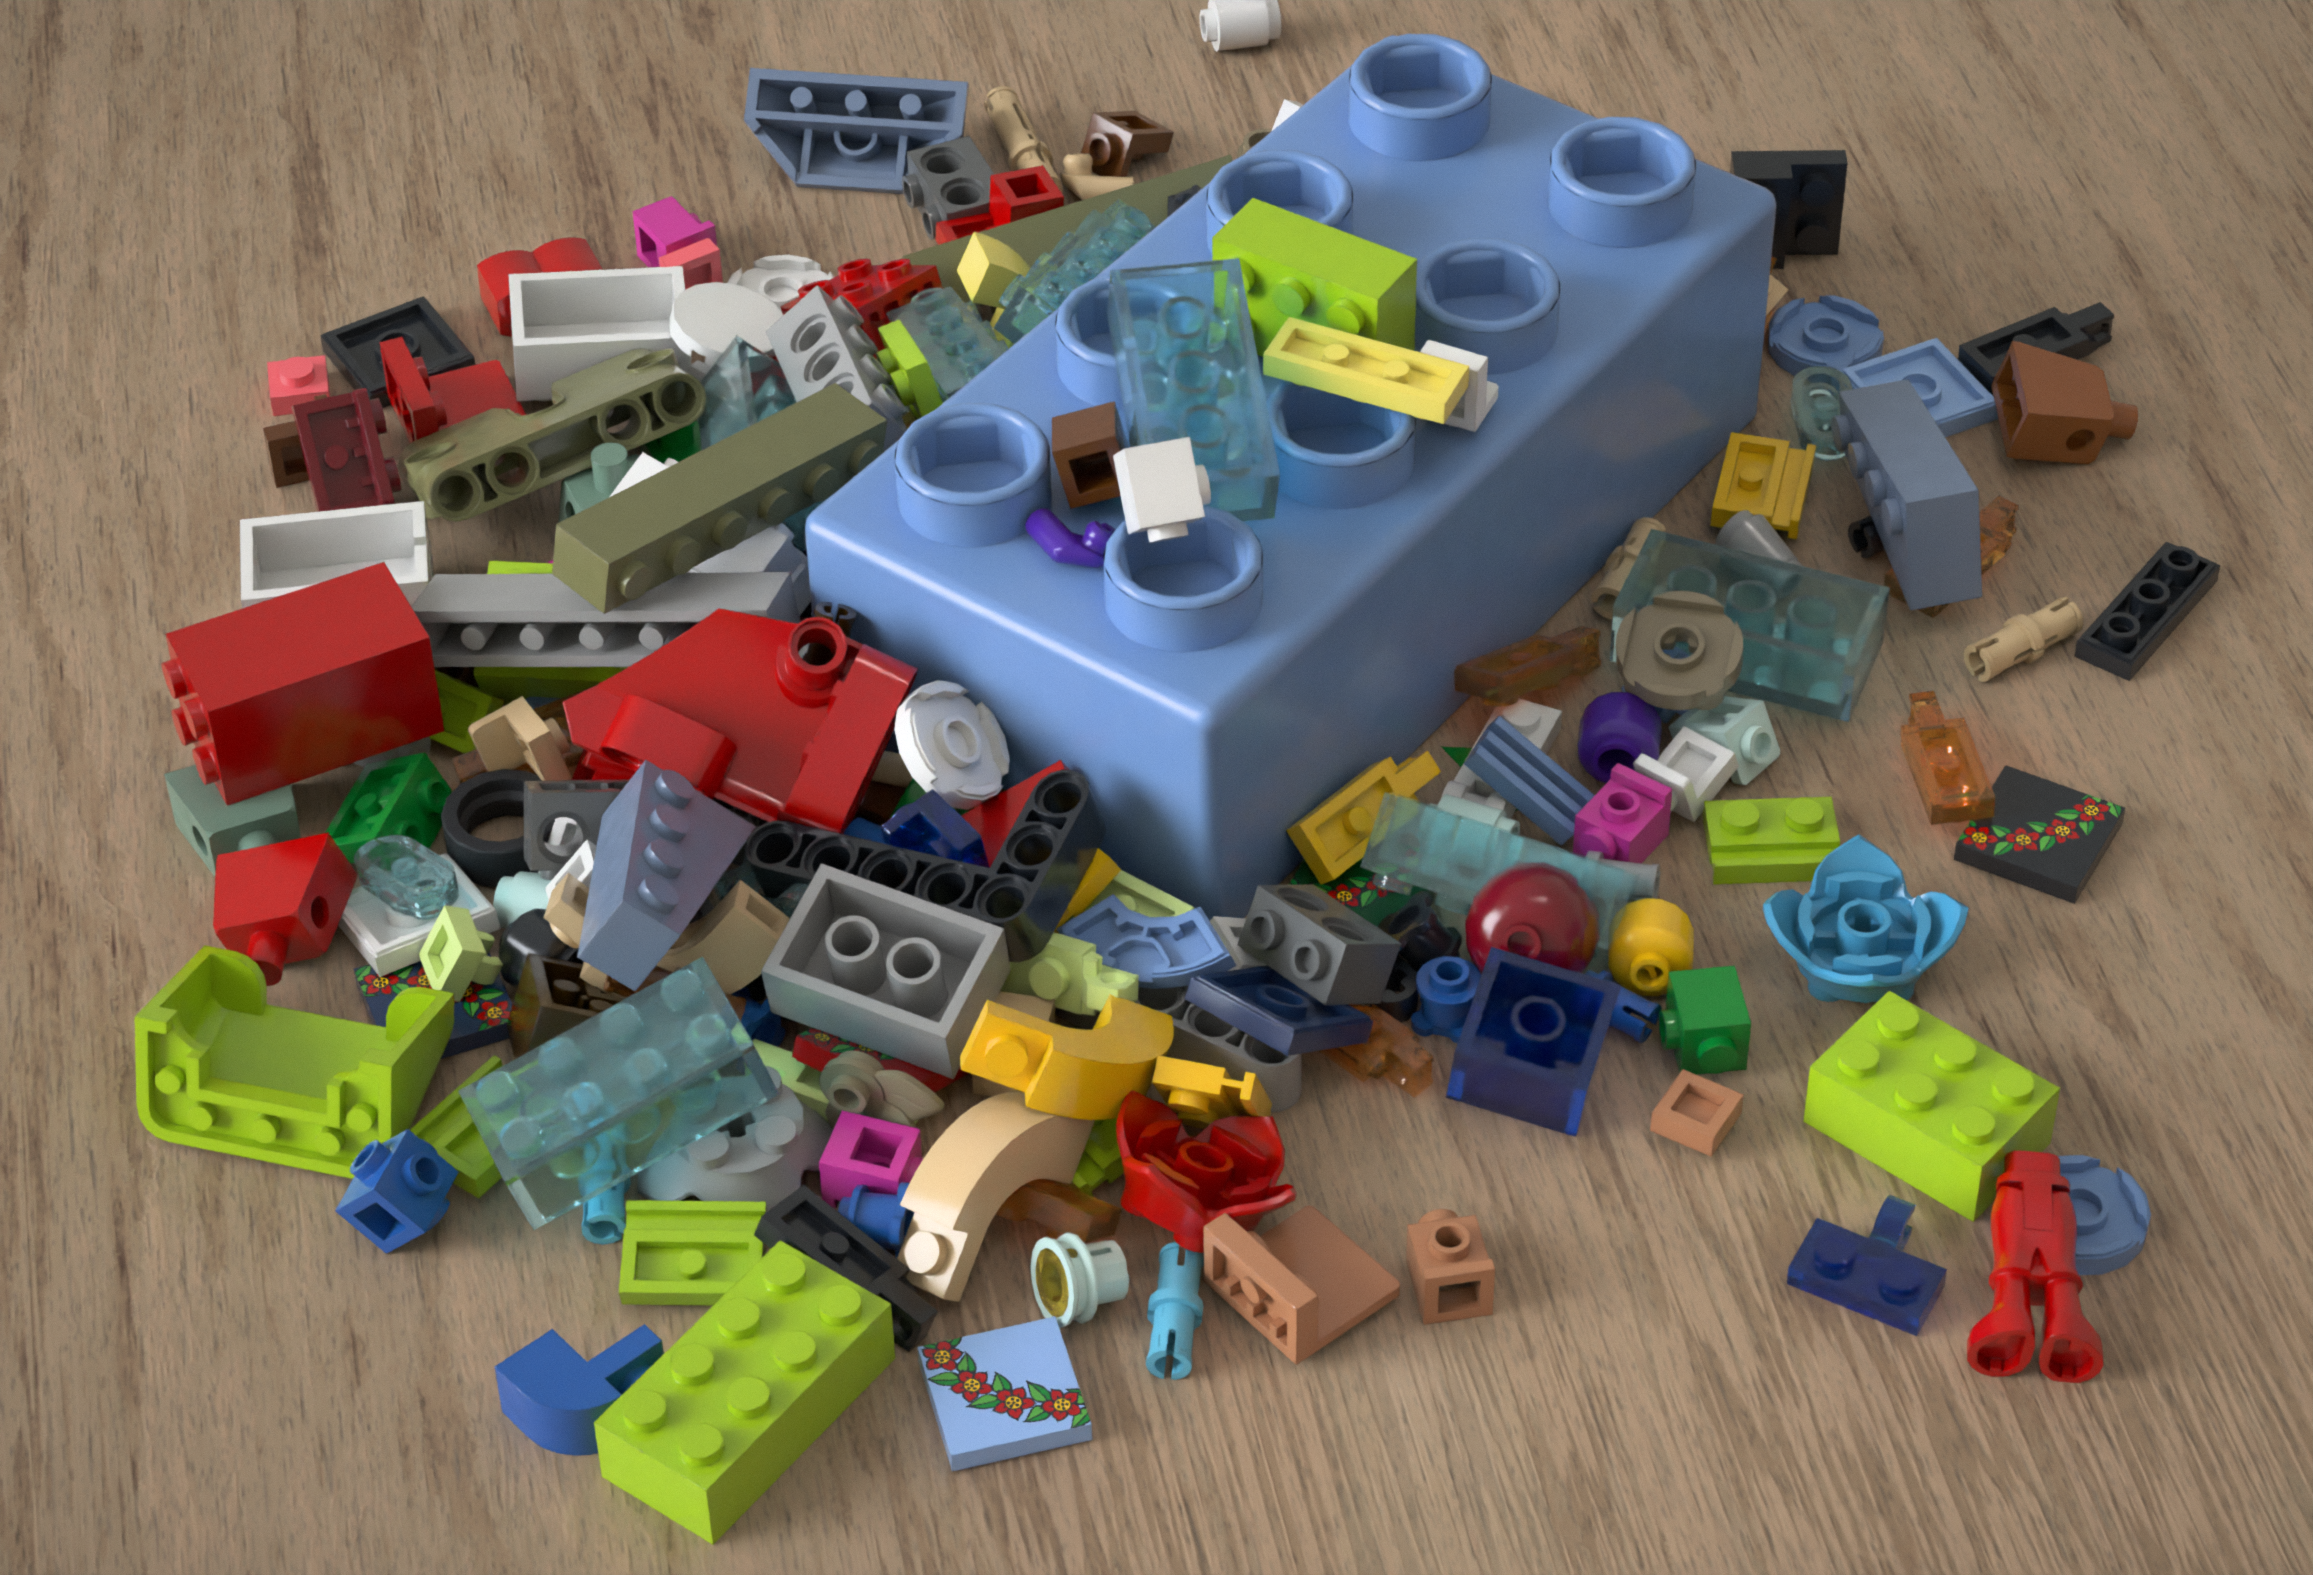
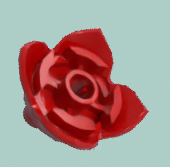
M1133 1090L1126 1095L1116 1121L1117 1142L1126 1179L1120 1204L1129 1213L1147 1218L1151 1222L1173 1232L1174 1240L1181 1247L1193 1252L1204 1253V1226L1224 1213L1230 1216L1246 1232L1254 1231L1259 1221L1265 1215L1295 1201L1297 1191L1294 1186L1289 1184L1275 1186L1284 1168L1285 1148L1273 1116H1230L1214 1120L1197 1135L1190 1136L1182 1125V1119H1179L1177 1114L1163 1103Z

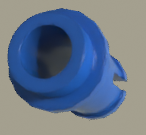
M1592 970L1587 971L1579 981L1571 1001L1573 1006L1580 1009V1017L1585 1020L1596 1017L1630 1035L1635 1041L1639 1043L1645 1042L1653 1031L1646 1027L1647 1024L1630 1014H1636L1656 1025L1662 1006L1613 982L1612 973L1606 970L1599 974Z

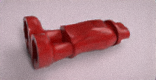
M2011 1151L2004 1157L2005 1173L1997 1177V1194L1991 1211L1994 1267L1989 1276V1285L1994 1290L1992 1310L1970 1330L1967 1339V1361L1974 1370L1987 1376L2005 1377L2021 1372L2030 1363L2035 1349V1325L2031 1306L2044 1305L2039 1343V1365L2041 1372L2052 1381L2081 1383L2092 1379L2100 1373L2104 1366L2101 1338L2083 1315L2079 1300V1293L2083 1288V1282L2076 1269L2077 1221L2075 1209L2069 1196L2071 1184L2067 1178L2061 1176L2060 1159L2058 1156L2044 1152Z

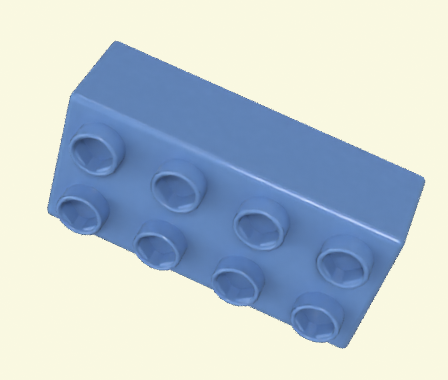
M1404 34L1386 37L1364 49L1348 69L1244 155L1223 166L1209 184L1094 279L1074 289L1058 309L937 409L914 421L896 443L811 512L806 519L805 536L812 617H815L814 609L816 604L820 602H832L831 613L834 617L833 622L838 604L849 606L856 612V619L852 625L850 639L863 645L866 644L918 668L909 694L925 684L941 680L957 683L967 689L969 692L963 696L970 699L975 706L983 702L994 714L1005 735L1010 757L1009 771L1001 780V786H1004L997 795L1062 760L1070 770L1082 774L1088 781L1106 828L1105 836L1099 849L1108 855L1121 870L1194 908L1201 907L1209 921L1213 916L1245 918L1248 915L1258 885H1278L1304 860L1286 830L1371 764L1390 756L1396 766L1406 760L1606 564L1610 553L1616 547L1623 545L1635 521L1643 517L1653 518L1728 444L1731 432L1740 433L1754 419L1757 413L1776 214L1774 195L1763 186L1695 159L1693 151L1683 137L1662 124L1637 117H1605L1599 119L1493 75L1480 53L1459 40L1436 34ZM1252 198L1416 258L1415 351L1420 352L1426 342L1431 340L1488 357L1487 381L1496 383L1499 386L1498 399L1476 432L1447 424L1419 419L1412 415L1368 403L1357 402L1347 397L1307 386H1299L1289 381L1263 375V357L1213 338L1212 237ZM1115 401L1129 448L1190 437L1195 466L1204 465L1210 483L1211 502L1210 504L1203 505L1205 517L1187 524L1188 536L1149 543L1147 531L1128 535L1121 496L1070 509L1052 455V417ZM1048 508L1071 532L1084 535L1086 526L1092 521L1097 520L1100 524L1105 522L1111 525L1116 530L1106 543L1103 557L1104 566L1091 568L1054 562L1025 530L1027 519L1036 510ZM894 730L885 751L899 753Z

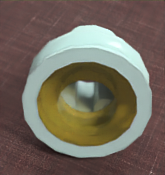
M1068 1232L1059 1236L1057 1240L1044 1237L1036 1242L1032 1251L1030 1265L1035 1298L1045 1318L1056 1317L1059 1328L1069 1325L1072 1320L1081 1324L1093 1318L1097 1305L1125 1298L1129 1287L1127 1263L1120 1246L1114 1240L1085 1244L1078 1235Z

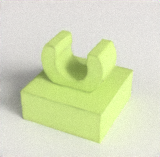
M444 905L418 954L432 989L454 993V1001L460 1002L471 981L485 985L495 982L503 966L499 957L487 956L495 941L493 935L477 931L470 912L466 908Z

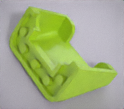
M204 945L135 1016L136 1105L139 1119L155 1137L167 1142L353 1179L354 1175L350 1173V1166L364 1147L374 1140L384 1143L399 1133L411 1129L452 1034L454 1025V993L425 987H410L401 991L388 1006L386 1027L268 1005L265 977L257 963L247 955L239 952Z

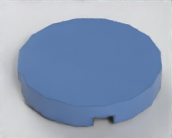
M1826 295L1819 296V303L1811 302L1804 304L1805 297L1795 299L1776 310L1769 322V354L1780 368L1795 377L1813 382L1836 383L1838 370L1882 356L1884 335L1883 330L1881 332L1878 328V318L1872 311L1853 300Z
M2085 1155L2058 1156L2060 1159L2061 1176L2067 1178L2071 1184L2069 1196L2076 1213L2077 1241L2075 1260L2079 1275H2103L2126 1266L2142 1251L2148 1233L2151 1212L2146 1193L2135 1179L2122 1169L2117 1167L2116 1173L2107 1168L2099 1167L2100 1159Z

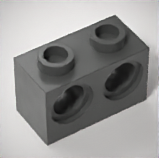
M970 136L907 152L908 175L902 177L903 193L910 208L917 207L922 215L923 226L930 240L936 239V222L989 212L990 177L994 173Z
M630 779L524 781V859L530 871H540L541 878L552 880L587 839L597 846L602 814ZM567 817L576 821V833L568 843L554 846L543 840L544 830L552 820Z
M1258 885L1237 945L1324 1005L1380 1004L1402 943L1314 885Z

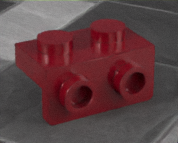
M361 388L350 393L301 403L291 407L317 512L395 504L392 493L400 492L402 488L394 457H383L378 435L387 433V426L379 398L369 400L367 389Z

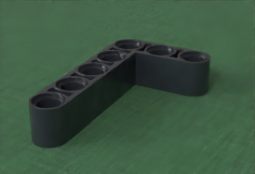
M1060 770L1045 776L1034 787L990 868L789 821L775 820L761 825L748 837L744 848L745 856L765 896L771 903L779 907L791 910L796 909L822 863L1004 928L1009 961L1022 962L1030 960L1041 953L1049 942L1090 866L1097 849L1100 847L1106 828L1086 778L1073 770Z

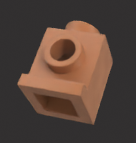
M1437 1209L1426 1213L1418 1223L1407 1224L1406 1263L1423 1324L1493 1315L1495 1267L1492 1258L1489 1259L1476 1215L1458 1217L1452 1210ZM1466 1282L1470 1284V1287L1439 1291V1286Z

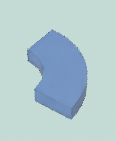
M1112 894L1057 928L1059 934L1096 944V953L1103 957L1102 965L1139 975L1138 987L1157 989L1187 986L1190 983L1191 977L1226 972L1237 966L1201 907L1178 916L1149 917L1129 910Z

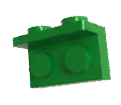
M425 752L367 763L325 833L329 832L350 864H367L378 859L390 875L422 862L442 827L441 813L446 798L453 791Z

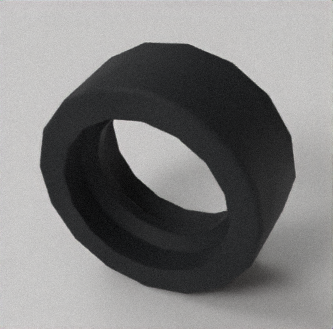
M510 769L480 773L461 783L446 798L441 813L446 850L448 855L472 882L485 887H497L500 879L504 876L514 877L520 871L538 873V871H530L524 859V835L501 842L482 840L470 835L476 826L492 818L507 815L524 816V781H542L538 775L528 771ZM555 819L544 830L543 840L548 843Z

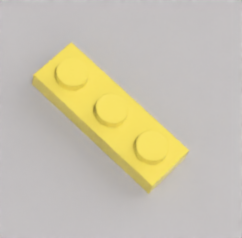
M1288 317L1263 354V375L1445 424L1469 386L1468 365Z

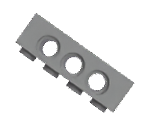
M817 285L765 332L796 402L834 383L838 384L887 419L883 448L885 452L907 430L901 417L906 408L897 395L887 386L891 382L890 375L881 363L873 357L878 349L870 337L859 327L864 322L860 313L845 297L840 295L833 300Z

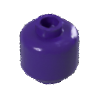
M1610 692L1598 696L1588 704L1580 719L1577 743L1578 759L1584 770L1597 781L1607 783L1611 777V769L1617 763L1635 771L1633 763L1641 753L1658 761L1662 729L1661 718L1655 707L1629 692Z

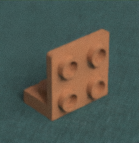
M1305 1206L1261 1236L1253 1231L1246 1232L1226 1213L1204 1226V1282L1295 1365L1400 1295V1282L1314 1206Z

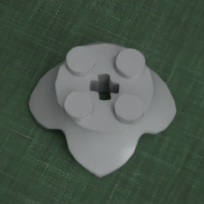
M756 1066L745 1072L720 1073L702 1081H687L675 1089L673 1093L674 1106L668 1115L667 1121L654 1135L644 1152L638 1172V1194L649 1200L683 1201L691 1195H695L701 1201L766 1202L767 1210L769 1211L801 1187L803 1172L809 1170L820 1173L819 1161L833 1129L817 1111L798 1100L792 1089L782 1084L779 1072L769 1066Z

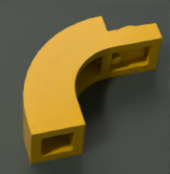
M1110 994L1093 1029L1082 1030L1057 1025L987 1000L960 1055V1067L965 1072L1024 1092L1026 1107L1074 1119L1118 1118L1122 1102L1130 1091L1133 1090L1144 1096L1147 1095L1152 1085L1158 1055L1166 1056L1174 1037L1173 1019L1171 1015L1124 998H1116Z

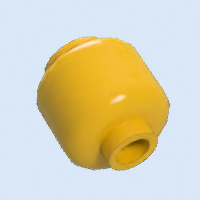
M1644 898L1628 903L1616 913L1609 926L1608 967L1614 980L1622 987L1640 996H1661L1667 994L1669 972L1693 969L1694 928L1688 915L1676 904L1663 899Z

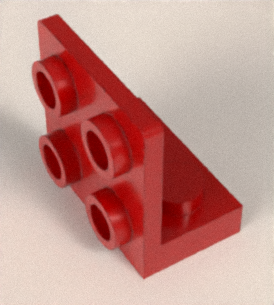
M858 259L847 262L837 268L838 276L830 280H820L802 286L798 289L799 297L780 307L784 315L817 285L833 300L841 295L862 316L864 322L859 327L874 342L878 351L885 349L878 328L899 319L920 350L955 330L936 265H911L910 259L893 260L882 265H872L870 259Z
M403 337L380 342L388 398L410 444L492 408H509L514 413L526 415L520 401H517L516 393L500 361L491 360L429 377L422 357L412 358Z

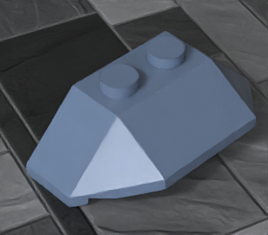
M750 68L744 121L797 187L904 194L902 177L908 175V151L964 137L969 84L963 81Z

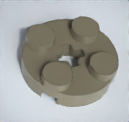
M1670 591L1653 597V604L1643 607L1638 613H1636L1635 607L1624 617L1616 635L1617 669L1624 681V689L1626 692L1638 696L1644 702L1659 708L1669 710H1688L1694 708L1710 710L1716 708L1722 703L1725 692L1737 681L1743 666V635L1737 621L1734 625L1732 619L1724 614V606L1714 598L1691 591ZM1676 642L1688 643L1689 652L1693 654L1687 658L1675 659L1665 654L1663 650H1673Z

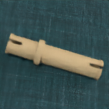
M999 86L992 89L986 95L990 101L984 100V107L1009 154L1008 164L1010 170L1015 171L1043 165L1062 192V182L1052 168V153L1044 142L1038 140L1036 132L1021 106L1017 93L1008 86Z

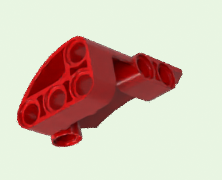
M718 608L655 652L596 686L563 701V708L572 744L631 771L636 772L643 762L647 760L662 770H672L681 774L691 783L695 790L711 800L714 797L766 822L775 820L789 821L844 834L848 825L853 821L895 728L897 709L906 696L909 695L918 668L846 637L840 626L827 618H806L797 624ZM819 643L828 647L834 657L825 665L814 666L802 660L798 652L807 644Z

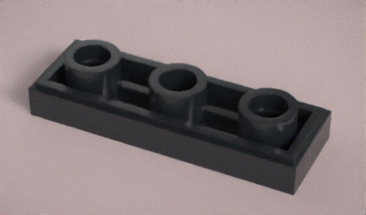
M2165 542L2077 640L2074 657L2130 681L2217 582L2220 565L2197 555L2190 548Z

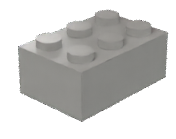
M821 863L764 964L761 974L771 1013L954 1079L960 1068V1055L986 1001L995 1002L1011 971L1004 928Z

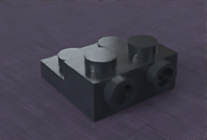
M1845 150L1731 151L1730 173L1767 188L1773 193L1776 201L1770 269H1784L1785 255H1838L1848 166Z

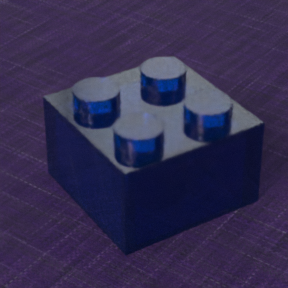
M1491 947L1454 1053L1446 1098L1576 1137L1610 1034L1621 985Z

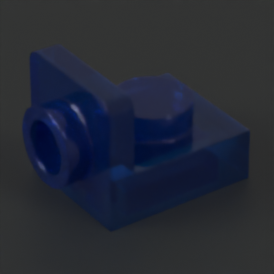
M933 789L915 802L902 806L881 827L885 844L990 868L981 835Z

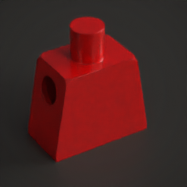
M329 832L220 854L217 856L215 872L213 927L216 936L227 950L247 955L257 963L264 974L266 986L275 985L282 979L285 964L317 958L328 950L356 883L357 873Z

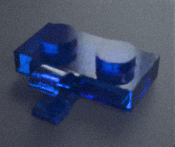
M1889 1194L1880 1208L1869 1238L1817 1218L1788 1266L1787 1284L1917 1336L1945 1287L1947 1269L1902 1251L1912 1233L1913 1227L1907 1225L1915 1210V1204Z

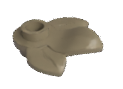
M851 1050L841 1053L837 1058L830 1060L825 1065L819 1077L820 1088L829 1100L825 1113L832 1129H834L842 1110L917 1128L914 1121L933 1116L941 1112L945 1106V1103L938 1095L916 1078L903 1071L885 1070L878 1060L861 1051ZM921 1141V1149H922V1156H923V1154H924V1147H923V1144H922V1141Z

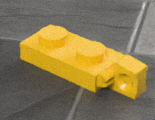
M1428 750L1415 758H1407L1397 766L1390 756L1371 764L1286 831L1319 883L1324 884L1335 880L1420 813L1418 807L1421 803L1414 793L1437 776L1441 770Z

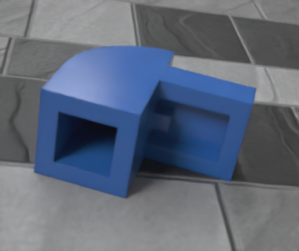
M644 1324L587 1362L559 1334L551 1329L494 1366L502 1412L529 1439L549 1451L574 1456L598 1454L594 1422L664 1354L662 1340Z

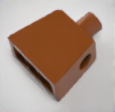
M2012 341L1991 384L2005 452L2009 458L2089 464L2096 460L2108 436L2129 440L2137 427V406L2110 399L2105 374L2102 369L2096 365L2028 344Z

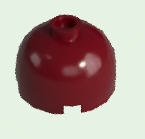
M1545 862L1517 863L1492 876L1474 896L1465 920L1466 947L1474 966L1479 969L1481 975L1496 989L1517 997H1544L1570 986L1591 963L1600 939L1599 912L1593 900H1589L1586 891L1578 885L1579 881L1571 873Z

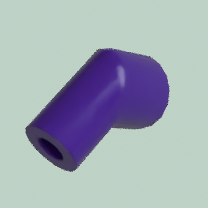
M1041 508L1033 512L1025 524V530L1054 562L1091 568L1104 566L1103 557L1106 543L1116 530L1111 525L1105 522L1100 524L1096 520L1086 526L1084 535L1071 532L1048 508Z

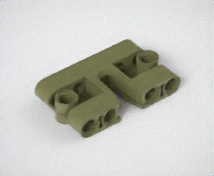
M643 348L629 350L553 382L551 392L554 405L544 410L528 415H520L519 413H514L509 408H492L412 442L404 448L399 456V476L405 485L417 494L419 501H424L427 518L443 517L446 520L455 522L467 520L591 467V452L600 444L618 443L629 451L690 425L699 419L705 409L707 400L705 389L698 379L681 369L674 349H662L655 352ZM629 420L627 426L620 432L610 433L607 431L608 428ZM514 468H519L516 474L509 479L500 480L495 477Z

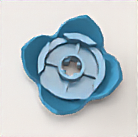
M1860 834L1826 855L1815 869L1810 891L1807 894L1802 895L1793 889L1783 890L1773 894L1763 904L1766 922L1778 943L1796 960L1800 973L1808 980L1810 994L1824 1002H1834L1840 999L1861 1003L1876 1002L1888 991L1905 1000H1909L1914 993L1915 983L1923 973L1953 948L1965 926L1969 907L1945 893L1930 891L1921 896L1918 895L1916 898L1912 897L1907 891L1902 870L1891 856Z

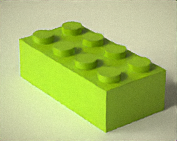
M780 1240L594 1422L602 1477L714 1545L895 1360L891 1303Z

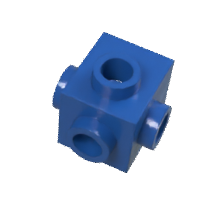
M407 1129L384 1143L374 1140L362 1149L350 1166V1173L354 1175V1178L335 1212L387 1254L426 1233L442 1219L450 1205V1201L445 1196L459 1172L438 1155L431 1144L418 1138Z

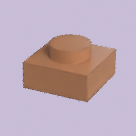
M1682 1069L1653 1110L1650 1131L1712 1157L1742 1114L1744 1094Z

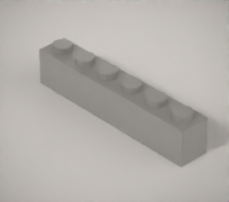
M790 572L685 573L645 592L638 599L630 600L605 614L553 574H435L411 606L430 637L434 667H629L680 636L718 608L797 624L800 622Z

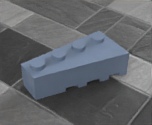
M1909 379L1839 392L1840 415L1833 416L1831 421L1834 443L1839 452H1845L1851 473L1858 483L1909 609L1916 610L1981 598L1979 490Z
M645 760L602 814L577 957L636 991L683 933L756 826L695 790L691 783L681 774L672 770H662Z

